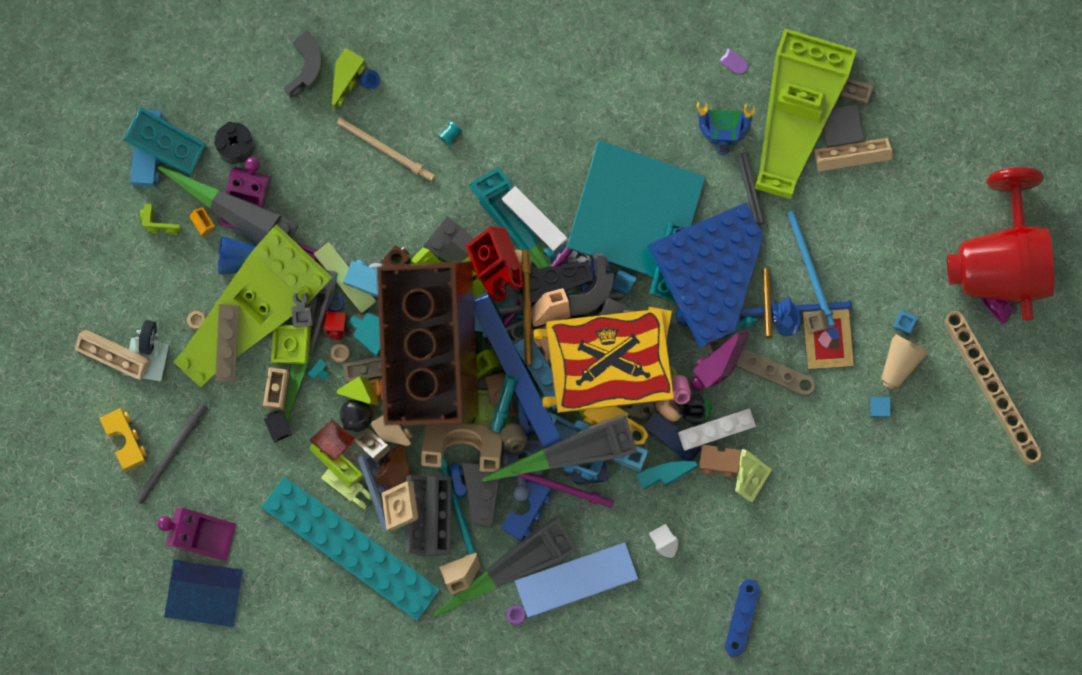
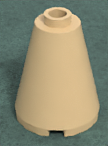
M894 334L881 377L884 380L883 385L894 389V387L899 388L927 356L928 351Z

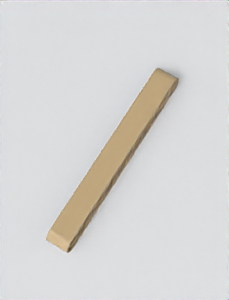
M958 311L950 312L944 323L947 331L1021 460L1027 465L1035 464L1041 457V451L965 318ZM954 317L958 320L959 324L952 325L949 319ZM965 334L968 337V341L962 342L959 339V335ZM969 351H975L978 358H971L968 354ZM978 368H985L987 375H981L978 372ZM988 384H994L997 391H989ZM1004 401L1007 405L1006 409L999 408L997 402ZM1007 418H1014L1016 420V425H1009L1007 422ZM1017 435H1024L1026 438V442H1019L1017 440ZM1027 451H1032L1035 453L1034 460H1031L1027 457Z

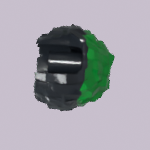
M691 395L690 400L683 404V418L694 425L706 422L707 419H710L713 406L703 395Z

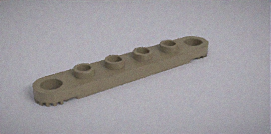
M721 338L715 342L723 345L727 341ZM712 342L707 346V350L710 355L714 353L711 346L715 342ZM743 348L737 361L736 367L800 395H810L815 389V382L811 377ZM802 381L810 383L811 388L808 391H803L800 388Z

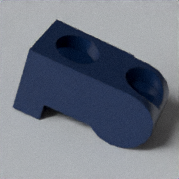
M606 460L603 463L597 480L593 478L591 481L584 479L580 473L574 472L572 474L573 482L577 485L607 482Z

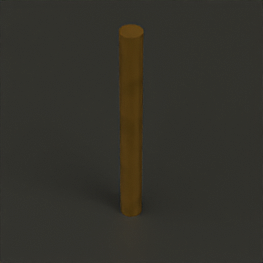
M764 268L762 269L765 338L772 339L770 269Z

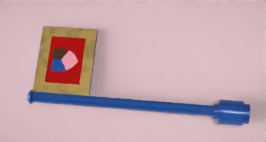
M851 301L828 303L829 309L833 311L832 317L835 326L814 334L809 333L805 315L822 310L820 304L796 305L800 313H803L807 370L854 366L849 311L852 309ZM764 307L741 309L739 317L764 315ZM676 309L677 325L688 326L680 309Z

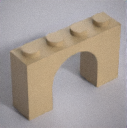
M460 423L426 424L421 466L441 467L443 453L446 448L454 444H469L476 447L481 453L480 471L495 472L500 469L503 447L500 432L491 430L490 426Z

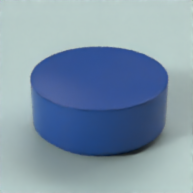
M367 70L361 74L360 82L364 88L374 89L379 85L380 77L376 71Z

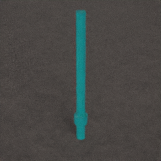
M443 453L441 467H438V469L442 472L443 476L451 477L449 472L450 465ZM451 479L452 506L468 554L471 555L476 553Z

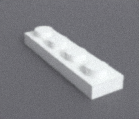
M749 408L680 431L678 435L685 451L754 428L756 425Z

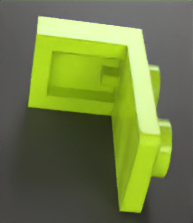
M144 204V209L140 210V221H142V227L144 230H147V233L157 234L158 231H166V234L177 235V232H182V227L179 224L153 223L154 207L152 204Z

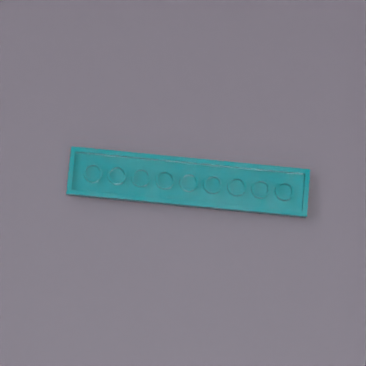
M285 476L261 507L416 621L419 620L440 591L434 584Z

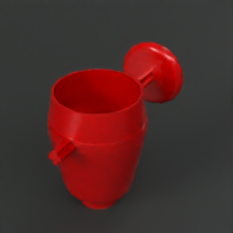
M1014 167L998 170L990 174L986 179L990 189L1011 193L1014 228L963 241L958 247V254H947L949 285L960 284L962 293L966 296L1020 302L1022 320L1030 321L1034 319L1032 301L1053 297L1054 295L1053 251L1048 228L1025 227L1022 191L1039 186L1044 180L1043 173L1035 168Z

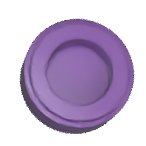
M513 605L507 610L506 617L509 623L519 625L524 622L526 613L523 607Z

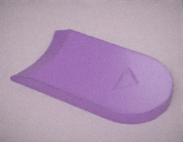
M727 49L726 54L719 60L720 63L736 74H742L748 68L746 60L730 49Z

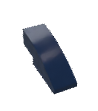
M656 411L644 425V429L686 461H693L701 450V447L697 446L684 451L678 432L681 430Z

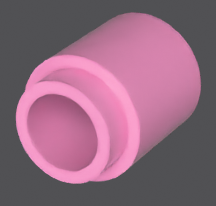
M682 375L674 376L671 378L674 400L678 404L687 403L691 396L688 379Z

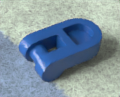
M458 463L450 464L455 492L459 498H464L467 496V489L461 480L462 477H465L463 466H459Z

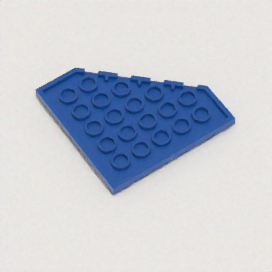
M743 203L648 245L699 348L732 334L738 322L764 236L758 224L755 223L754 216L747 203Z

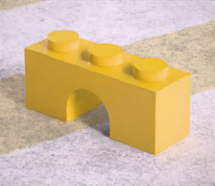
M119 408L99 418L109 438L115 435H123L126 438L125 446L115 452L125 472L146 463L145 457L148 455L143 446L139 447L137 440L140 438L135 428L131 429L129 425L132 421L127 411L123 412Z

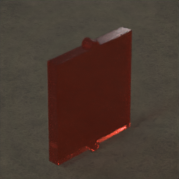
M331 420L310 439V442L318 447L320 452H324L334 461L354 443L355 438L345 431L346 429Z

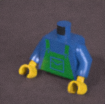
M706 101L705 108L700 109L698 102L696 107L700 112L698 114L700 130L706 139H710V144H718V154L728 155L730 145H737V142L743 140L749 132L753 118L751 115L755 112V105L752 111L746 109L747 103L744 106V111L708 110L709 106Z

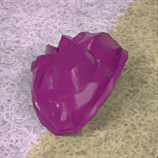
M981 298L992 316L1001 321L1002 325L1009 320L1011 313H1016L1013 302Z

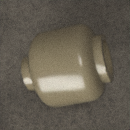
M509 423L500 432L503 446L507 451L517 453L522 451L527 445L528 439L523 426L520 424Z

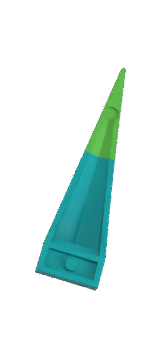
M498 167L471 182L469 188L479 199V204L500 227L506 228L509 238L521 251L529 250L532 264L537 269L550 266L533 231L502 201V198L513 187L501 169Z

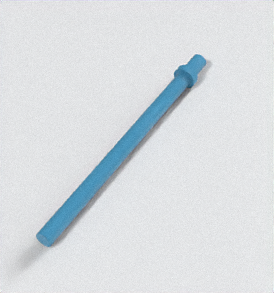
M790 211L787 215L820 307L825 312L828 327H834L833 311L829 309L794 211Z

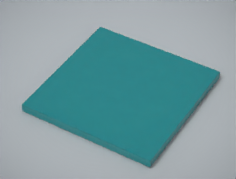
M601 140L597 141L566 248L593 257V253L601 252L607 257L608 263L654 278L657 264L648 245L665 237L669 222L686 228L691 226L705 176Z

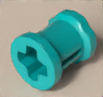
M449 121L448 127L443 133H439L438 137L448 146H451L454 138L463 131L455 123Z

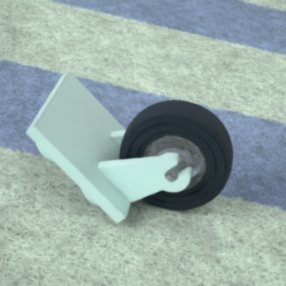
M145 320L141 330L136 331V337L131 338L129 350L150 359V364L142 379L162 382L169 344L161 343L160 334H157L156 322Z

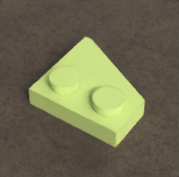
M742 449L735 491L746 500L753 502L772 469L750 452Z

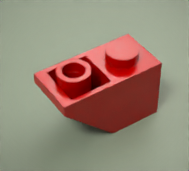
M327 312L324 326L327 338H331L332 341H342V338H347L346 312Z

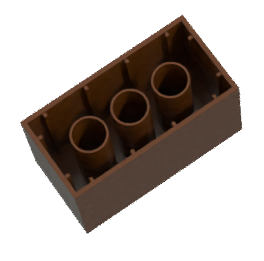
M472 261L378 266L377 289L384 426L464 423L479 416Z

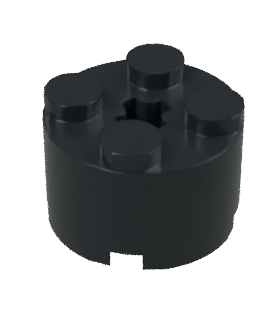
M227 122L215 135V147L225 162L239 164L252 156L255 149L254 140L251 132L245 125L237 122Z

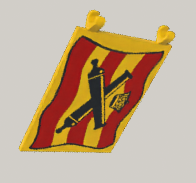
M661 309L546 322L547 329L534 330L535 340L548 338L555 397H544L542 399L543 407L557 405V412L561 413L674 400Z

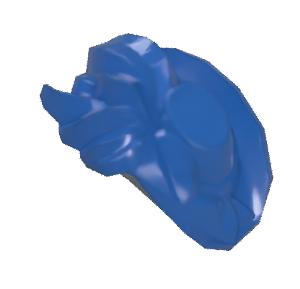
M786 298L778 305L773 302L772 322L775 323L778 333L782 336L794 335L798 332L801 323L798 307L791 302V298Z

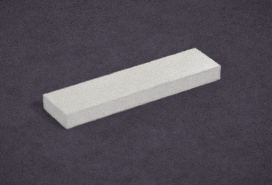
M516 186L502 198V201L553 252L568 240Z

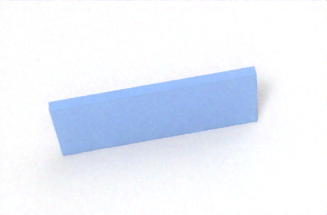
M624 542L515 581L527 618L638 580Z

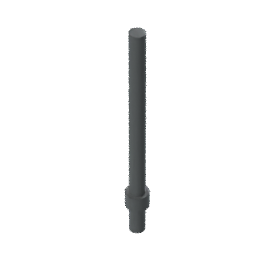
M200 403L194 414L189 416L186 426L136 498L138 502H144L193 427L196 428L199 424V419L207 408L205 405Z

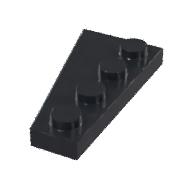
M581 262L539 269L532 268V274H530L531 305L536 303L547 292L562 288L566 292L594 281L588 263ZM523 287L521 289L515 288L523 308Z

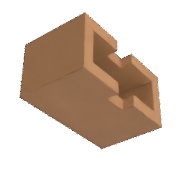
M702 445L699 470L702 471V474L714 475L715 472L722 473L721 476L725 478H733V475L737 476L741 450L725 448L723 452L717 451L718 447Z

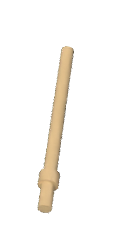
M340 117L338 119V125L407 166L414 174H420L431 182L434 180L435 175L424 169V166L420 163H414Z

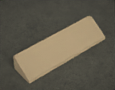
M888 138L814 150L818 171L892 160V148Z
M84 330L78 335L76 351L131 377L142 380L150 364L149 358L88 330Z

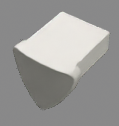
M666 524L649 533L656 545V550L661 555L669 558L675 556L678 548V539L676 536H673Z

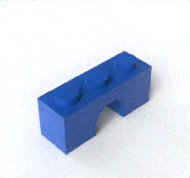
M529 480L526 483V487L529 490V496L526 499L530 504L529 511L524 515H517L510 511L501 527L502 531L519 541H522L523 538H526L532 532L531 524L533 521L537 522L542 514L539 510L543 504H548L552 496L549 494L550 489Z

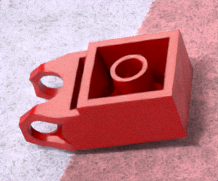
M490 226L465 245L477 278L481 279L483 287L495 302L505 301L506 283L513 289H521L523 287L522 268L506 228ZM495 290L500 294V297L496 295Z

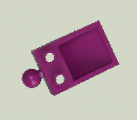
M250 157L245 162L246 169L235 167L230 171L226 193L264 208L272 176L256 172L260 168V161L256 157ZM253 184L258 185L259 188H254ZM221 217L219 226L237 230Z
M748 332L735 334L710 356L703 357L696 362L697 367L693 371L697 376L693 377L690 383L693 390L701 391L705 386L707 388L717 386L733 373L748 339Z
M176 508L173 519L168 516H162L159 518L157 526L161 531H169L166 546L226 561L236 523L186 508Z

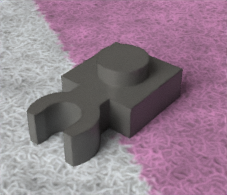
M298 293L293 295V302L297 305L292 307L294 327L313 326L314 324L312 305L307 306L306 304L309 299L308 293L303 294V300L298 298Z

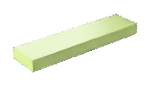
M329 242L314 253L326 270L338 273L336 283L361 314L376 303L372 295L343 283L349 267Z

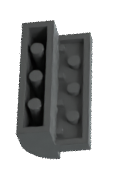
M437 475L430 477L406 476V481H411L414 484L418 519L405 525V554H415L417 556L450 555L452 477Z

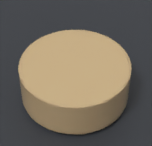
M193 311L188 315L187 323L191 329L198 330L206 316L201 311Z
M344 344L333 346L331 349L333 361L345 363L350 357L349 348Z

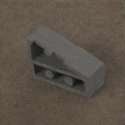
M462 462L473 525L493 528L500 478L483 482L481 479L493 472L480 471V465Z

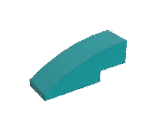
M693 461L665 463L646 469L637 474L635 478L643 491L659 481L663 487H666L696 469L698 465Z

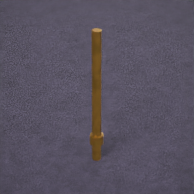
M522 250L525 366L533 365L530 293L532 266L530 265L529 250Z

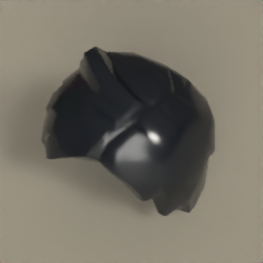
M356 399L345 402L340 409V420L343 428L353 432H361L368 428L372 418L370 406Z

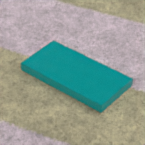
M142 107L138 108L122 140L187 177L191 176L206 146V143Z

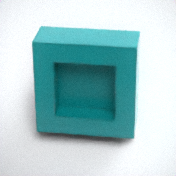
M318 359L306 374L313 379L318 376L321 380L325 381L329 374L323 368L327 364L322 359Z

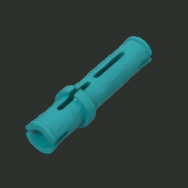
M505 375L498 404L493 411L494 418L490 429L495 432L502 431L505 419L509 415V404L517 378L513 375Z

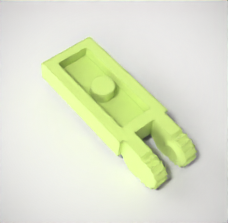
M329 468L321 477L322 480L351 502L353 501L364 510L367 506L356 498L359 492L364 494L367 499L372 500L371 494L360 483L357 482L348 488Z

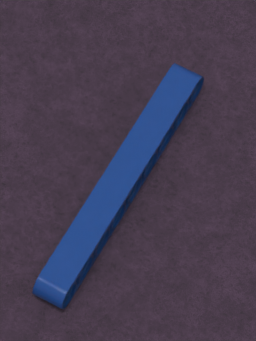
M485 293L475 298L474 311L506 374L517 378L514 390L543 447L546 448L561 441L562 439L546 408L543 407L542 400L488 294Z

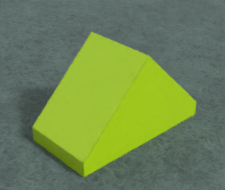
M359 376L337 390V394L373 405H378L379 403L368 378Z

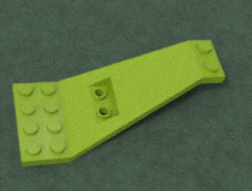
M784 29L774 61L760 170L754 189L787 199L792 198L795 185L848 80L856 49Z
M276 224L250 253L190 342L173 362L202 388L216 374L219 304L239 305L237 358L292 317V307L297 306L293 302V295L295 293H298L300 300H303L304 293H308L309 299L306 304H309L333 277Z

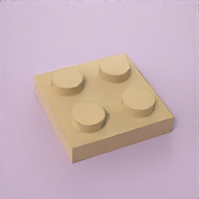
M406 481L382 493L386 530L393 531L418 519L413 482Z

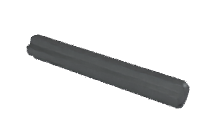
M742 152L738 154V161L755 223L760 225L765 220L757 189H754L756 184L748 153Z

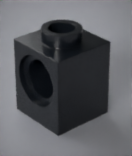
M278 411L271 412L264 419L274 443L292 435L282 411L279 413Z

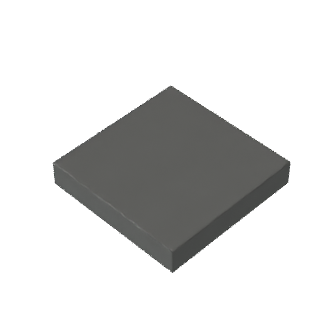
M857 104L833 109L823 129L826 148L864 142Z

